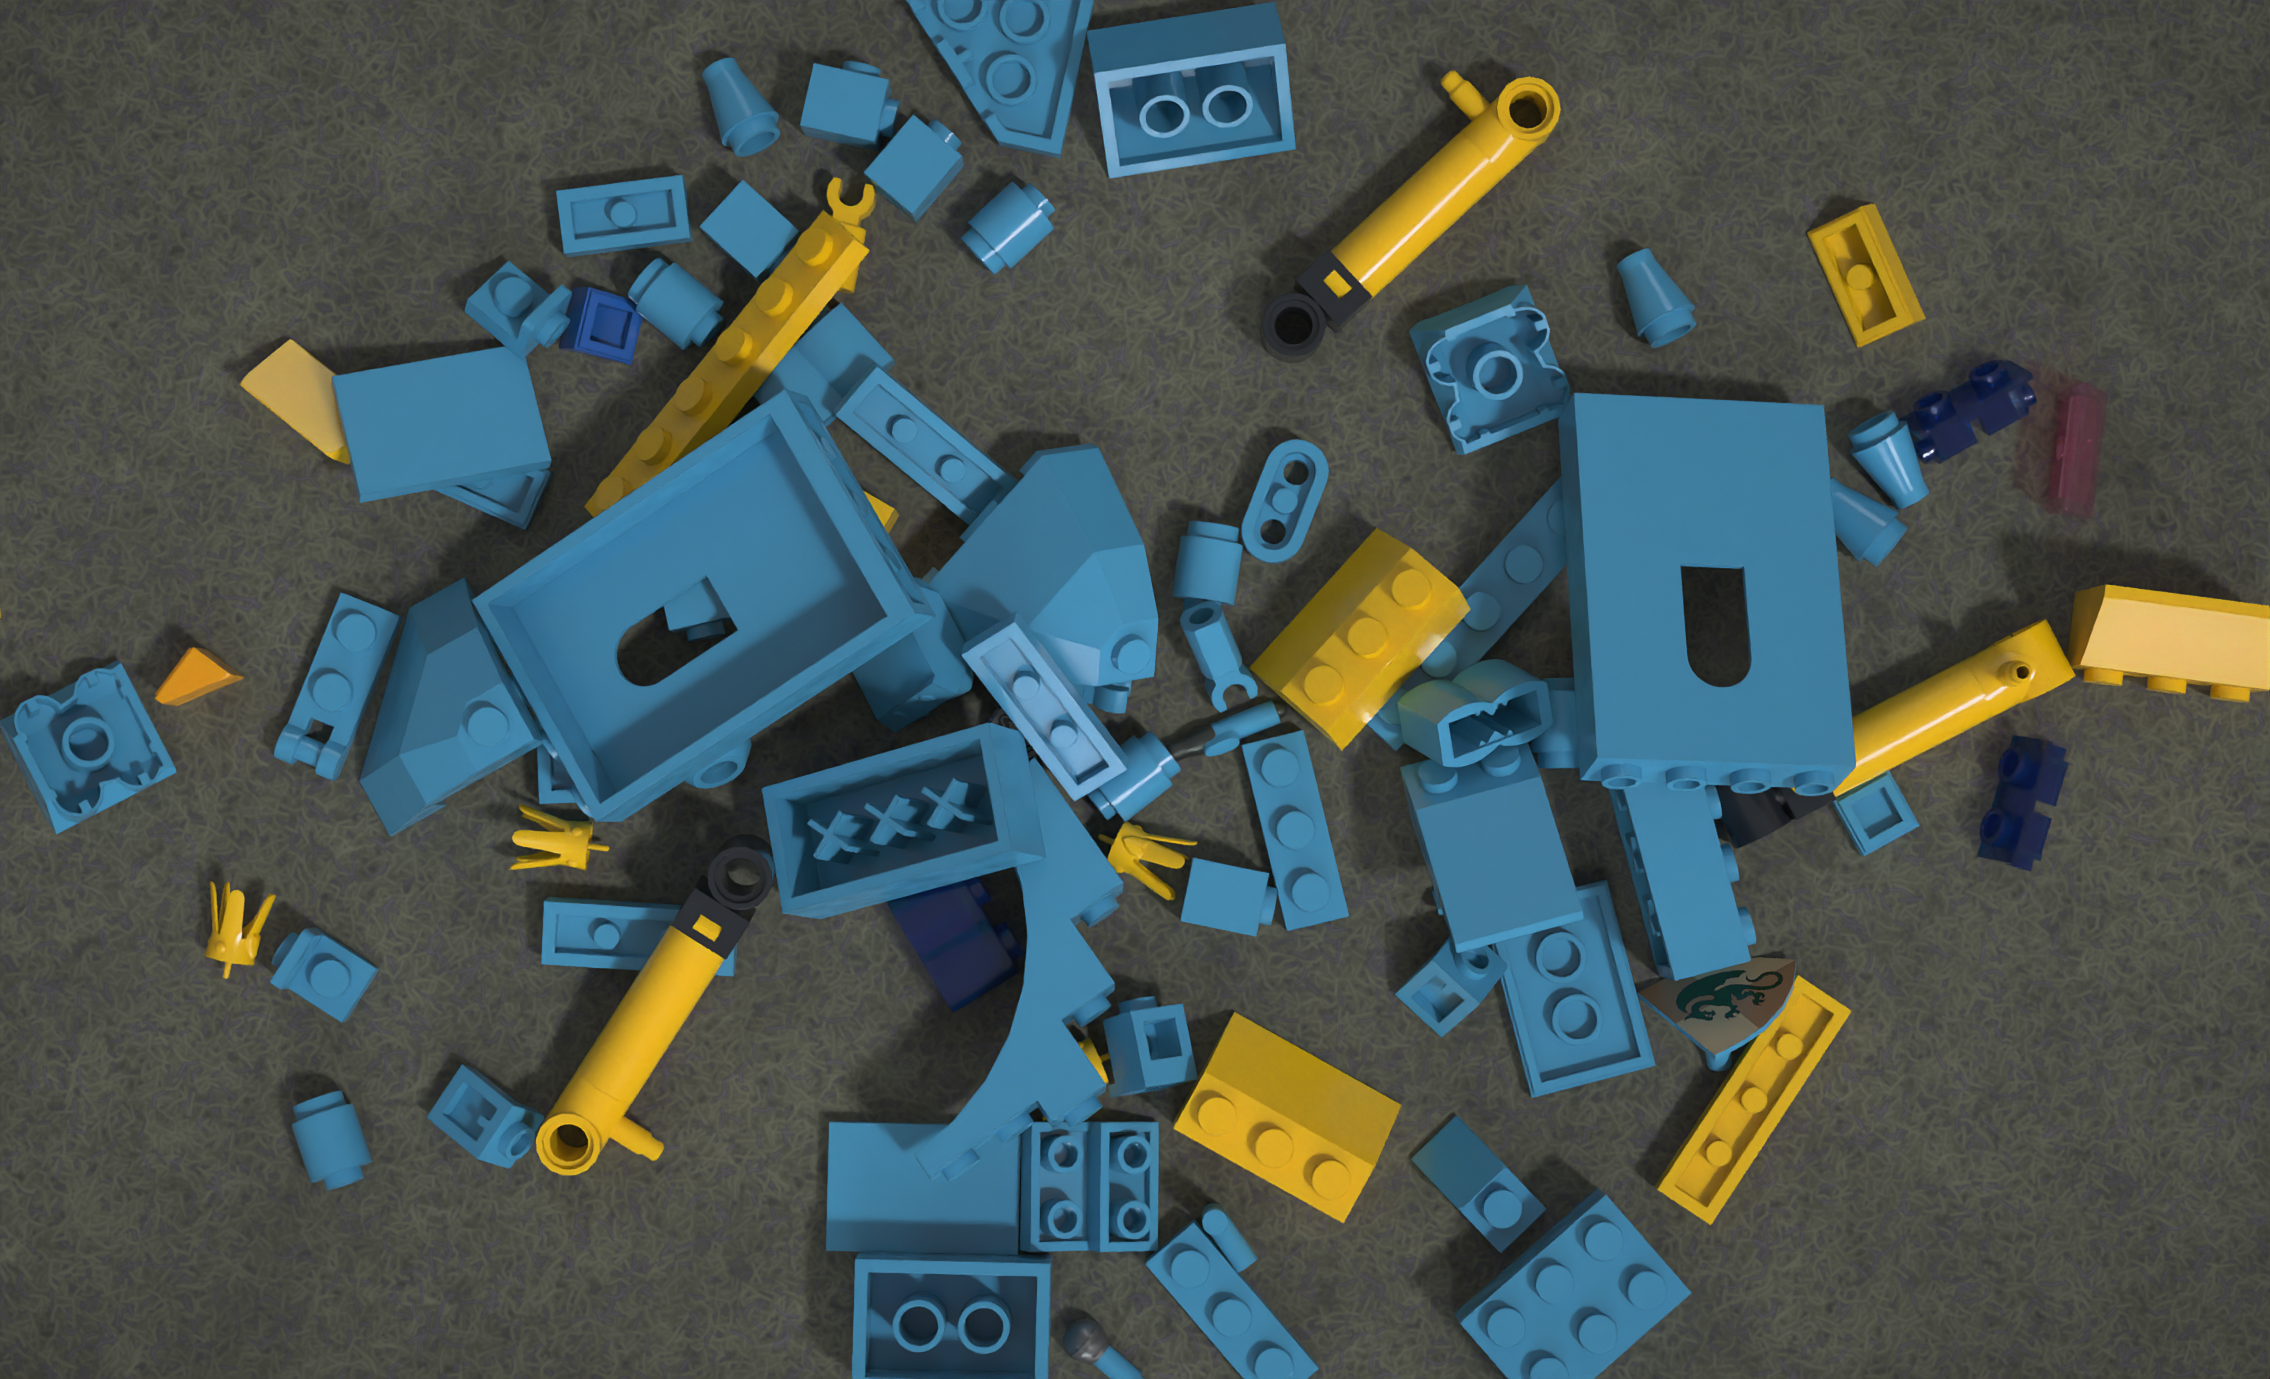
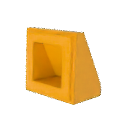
M197 647L189 648L157 690L155 699L161 704L178 706L239 681L244 676L209 650Z

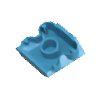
M1527 284L1505 287L1432 318L1422 320L1409 330L1457 455H1465L1558 418L1571 399L1566 375L1560 369L1548 339L1550 329L1545 314L1535 306Z
M914 577L936 617L852 671L876 719L894 732H898L927 716L937 706L970 691L974 682L973 670L961 655L965 641L940 593L933 591L925 581Z
M119 660L104 668H96L81 675L78 681L49 696L37 695L20 703L14 714L0 720L2 735L37 800L44 817L55 834L177 773L163 742Z

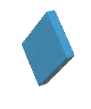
M506 346L332 376L331 385L359 503L550 468L551 456L526 357L523 360L520 359Z
M1607 880L1575 887L1583 910V920L1490 944L1491 949L1507 964V970L1501 976L1500 983L1531 1098L1656 1066Z
M830 1121L826 1251L1018 1255L1021 1134L1003 1145L996 1136L975 1151L981 1160L961 1176L948 1182L944 1175L941 1174L931 1181L916 1160L914 1154L950 1123Z

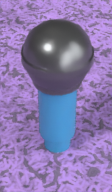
M1080 1319L1069 1326L1064 1334L1063 1345L1072 1360L1087 1363L1090 1366L1094 1365L1110 1379H1144L1142 1372L1109 1345L1110 1340L1107 1339L1106 1332L1100 1323L1091 1319Z

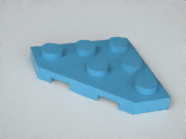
M905 0L998 145L1061 159L1087 40L1086 31L1089 30L1095 0Z

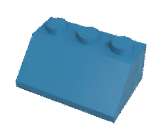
M1275 2L1086 31L1109 179L1296 149L1286 43Z

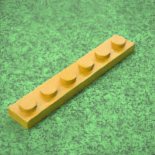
M823 210L812 225L801 234L796 245L770 277L760 285L754 297L733 323L722 332L716 344L691 375L680 384L674 396L653 422L639 435L636 443L611 474L600 483L594 495L584 506L593 517H596L725 430L870 250L839 221Z

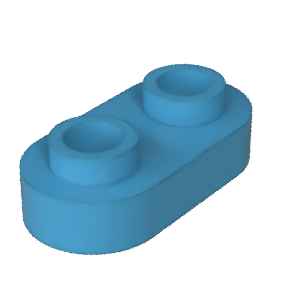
M1289 440L1279 444L1268 456L1241 527V538L1245 549L1253 558L1266 564L1283 563L1291 559L1304 542L1329 474L1327 460L1322 451L1314 444L1305 440ZM1291 462L1302 463L1308 470L1307 480L1300 485L1290 484L1284 477L1285 466ZM1274 520L1283 525L1285 537L1281 542L1269 544L1262 539L1260 529L1267 521Z

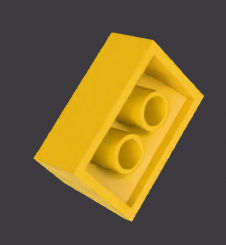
M1376 528L1249 669L1343 751L1466 616L1471 608L1460 589L1408 545Z
M2107 584L2075 592L2067 660L2071 668L2084 670L2083 681L2088 683L2122 686L2123 675L2147 678L2146 690L2186 694L2188 683L2211 686L2210 698L2249 702L2250 692L2270 690V606Z
M1234 1012L1174 1119L1173 1129L1344 1224L1378 1161L1402 1105Z

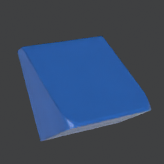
M573 287L567 312L570 322L562 333L559 349L632 365L643 318L636 312L637 304L631 299L594 288Z

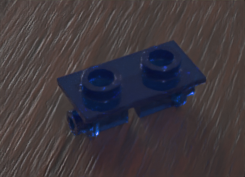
M2009 359L2005 361L1991 360L1982 363L1969 373V381L1949 392L1940 390L1924 395L1914 403L1913 412L1898 420L1899 422L1907 421L1909 431L1920 438L1913 442V445L1922 463L1926 465L1935 460V462L1941 464L1952 456L1978 443L1970 424L1972 420L1978 418L1984 433L1990 436L2029 415V407L2037 403L2036 395L2027 383L2034 379L2033 374Z
M2017 735L2012 736L2009 748L2002 754L1999 760L1998 777L2000 780L1992 807L1984 815L1980 824V838L1982 841L1977 857L2003 862L2010 867L2031 872L2034 861L2041 862L2042 851L2052 818L2034 813L2036 801L2056 806L2065 773L2070 764L2064 761L2067 749L2053 745V742L2049 740Z

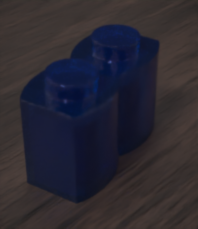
M979 876L887 902L898 924L919 955L933 982L953 1013L1022 972L1016 959L1023 956L1025 952L1006 921L995 926L983 904L992 900Z

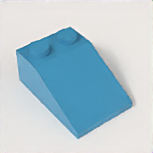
M1528 742L1515 746L1498 745L1483 759L1463 767H1446L1433 759L1400 767L1413 829L1457 953L1584 919L1583 910L1546 791Z

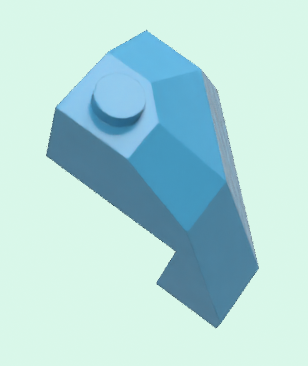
M1089 443L1036 451L1019 470L1024 477L999 504L994 500L989 503L959 537L965 543L940 571L932 567L922 580L933 591L940 593L965 643L1017 611L1072 685L1103 686L1154 677L1159 618L1145 546L1099 447Z
M465 577L410 607L404 623L359 780L390 837L447 806L444 801L445 798L543 744L538 724L529 708L519 696L509 672L482 627L480 621L482 618L472 602L476 595Z

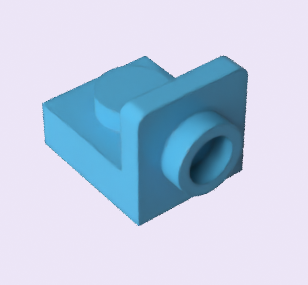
M508 261L467 299L464 312L523 360L539 343L543 347L548 348L565 331L570 322V318L565 313L572 292L562 284L550 295Z
M317 927L305 928L300 935L291 932L276 951L271 964L278 969L270 983L280 990L290 989L343 1023L347 1021L380 968Z
M1450 935L1440 949L1403 983L1395 995L1442 1038L1480 1005L1507 970V964L1487 945L1457 953Z
M462 1064L426 1118L476 1159L511 1168L517 1159L529 1151L535 1140V1131L545 1117L535 1108L515 1101L477 1069Z

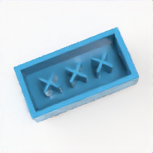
M985 723L762 788L783 914L824 919L1047 858L1025 738L1018 730L993 723Z
M1642 782L1639 786L1629 789L1608 788L1658 976L1677 981L1751 961L1748 946L1756 944L1755 930L1747 907L1737 908L1731 882L1739 881V872L1730 844L1720 845L1714 819L1722 818V809L1715 785H1706L1699 790L1687 792L1670 790L1667 788L1666 783Z

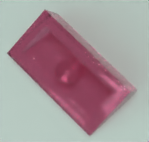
M2078 382L2061 391L2046 508L2049 514L2084 519L2093 518L2108 396L2088 383Z

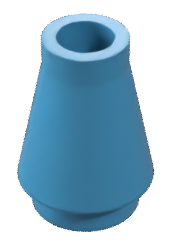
M730 57L718 60L703 71L702 78L708 88L720 138L724 146L731 147L736 156L746 157L763 151L779 138L780 130L777 126L779 114L741 71L735 58Z
M1650 249L1637 251L1617 264L1616 268L1624 284L1637 335L1640 338L1646 337L1651 348L1667 345L1681 338L1696 326L1697 323L1691 314L1695 309L1694 304L1660 266Z
M1893 410L1883 412L1866 420L1848 433V437L1853 444L1849 451L1850 454L1890 498L1896 510L1908 507L1929 494L1930 491L1922 476L1907 421L1899 422Z
M1833 477L1831 479L1835 534L1858 562L1866 559L1874 567H1877L1903 537L1908 527L1897 519L1900 512L1843 485Z

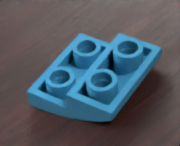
M1034 1121L1028 1129L1022 1132L1020 1250L1027 1252L1158 1251L1159 1122L1083 1121L1074 1128H1070L1067 1122L1063 1121L1052 1128L1048 1121Z

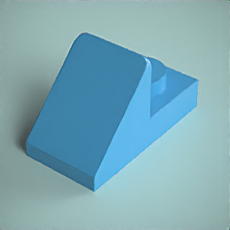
M1457 1115L1411 1158L1419 1169L1500 1253L1546 1210L1543 1204Z

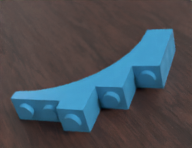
M1035 757L1029 761L1047 858L1014 867L1023 894L1027 927L1024 984L1010 1034L987 1079L954 1121L914 1154L916 1160L931 1181L941 1174L944 1175L948 1182L961 1176L981 1160L975 1151L997 1136L1003 1145L1028 1129L1034 1123L1029 1113L1036 1108L1040 1109L1052 1128L1064 1120L1070 1128H1074L1103 1107L1097 1097L1106 1092V1083L1065 1025L1075 1020L1079 1027H1083L1111 1007L1106 997L1114 992L1115 982L1075 925L1084 921L1088 928L1117 910L1120 905L1115 898L1123 893V881Z

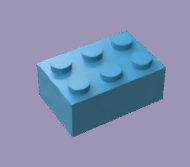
M1597 1188L1465 1303L1454 1315L1462 1327L1508 1379H1595L1692 1292L1611 1199Z
M859 1252L855 1258L852 1379H1049L1052 1255Z

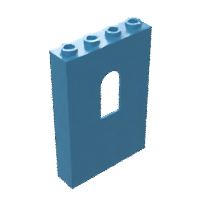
M784 389L472 600L482 618L480 621L485 633L496 651L502 653L512 671L510 678L515 689L526 706L532 707L543 727L540 730L543 739L542 743L554 759L564 764L574 782L571 785V793L575 802L587 816L593 817L595 822H622L936 617L811 400L806 395ZM708 577L738 630L657 684L639 686L630 682L621 672L617 661V649L622 636L632 626Z
M1573 393L1558 419L1580 780L1602 781V785L1609 789H1629L1637 787L1644 782L1666 783L1668 789L1679 792L1699 790L1706 785H1731L1732 791L1741 794L1760 793L1771 787L1795 788L1797 794L1804 796H1819L1834 791L1856 768L1824 405ZM1681 566L1742 569L1749 670L1746 677L1734 686L1716 687L1709 685L1698 678L1689 665Z

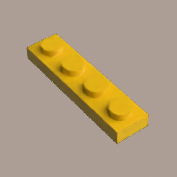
M1795 975L1794 989L1784 1010L1765 1031L1750 1040L1654 1188L1711 1225L1852 1010L1799 975Z

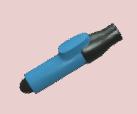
M1268 700L1216 722L1201 725L1183 737L1167 744L1176 762L1188 757L1205 754L1206 756L1224 754L1235 749L1239 745V739L1281 723L1280 719L1287 714L1288 706L1284 702Z

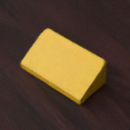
M1875 203L1861 206L1807 232L1858 348L1926 319Z
M289 339L251 370L239 385L328 457L347 465L350 464L331 385L332 376H337V374L295 340Z

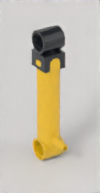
M1454 70L1449 71L1441 79V85L1449 93L1450 99L1471 122L1331 251L1328 249L1295 280L1293 288L1298 293L1281 295L1270 303L1264 312L1260 329L1262 344L1268 354L1278 361L1290 364L1303 362L1313 356L1321 345L1326 324L1337 334L1385 286L1537 146L1544 143L1556 126L1561 111L1559 97L1551 85L1535 77L1517 78L1506 85L1501 94L1492 103H1489L1468 80H1464ZM1525 100L1532 102L1541 112V124L1534 128L1518 126L1510 117L1509 106L1516 101ZM1293 313L1306 319L1311 332L1307 340L1300 344L1292 345L1285 343L1278 337L1275 331V323L1283 315Z
M2046 618L2012 633L2013 637L2009 635L1975 655L1853 716L1856 768L1834 791L1819 796H1804L1797 794L1795 788L1771 787L1760 793L1741 794L1732 791L1731 785H1715L1722 809V818L1718 819L1733 848L1737 849L1780 829L1791 822V820H1798L1837 800V796L2017 704L2040 696L2075 677L2076 675Z
M739 834L727 839L718 849L708 870V878L701 875L671 925L559 1099L548 1113L536 1138V1151L541 1162L552 1172L560 1175H577L587 1171L596 1162L609 1138L635 1154H642L652 1161H656L665 1148L664 1144L652 1137L651 1132L624 1115L724 960L728 958L745 932L756 911L754 907L759 905L768 896L776 878L772 847L763 838L753 834ZM735 858H745L752 861L759 870L760 880L751 885L736 883L727 872V863ZM564 1124L580 1127L588 1138V1144L582 1147L566 1145L559 1137L558 1127Z

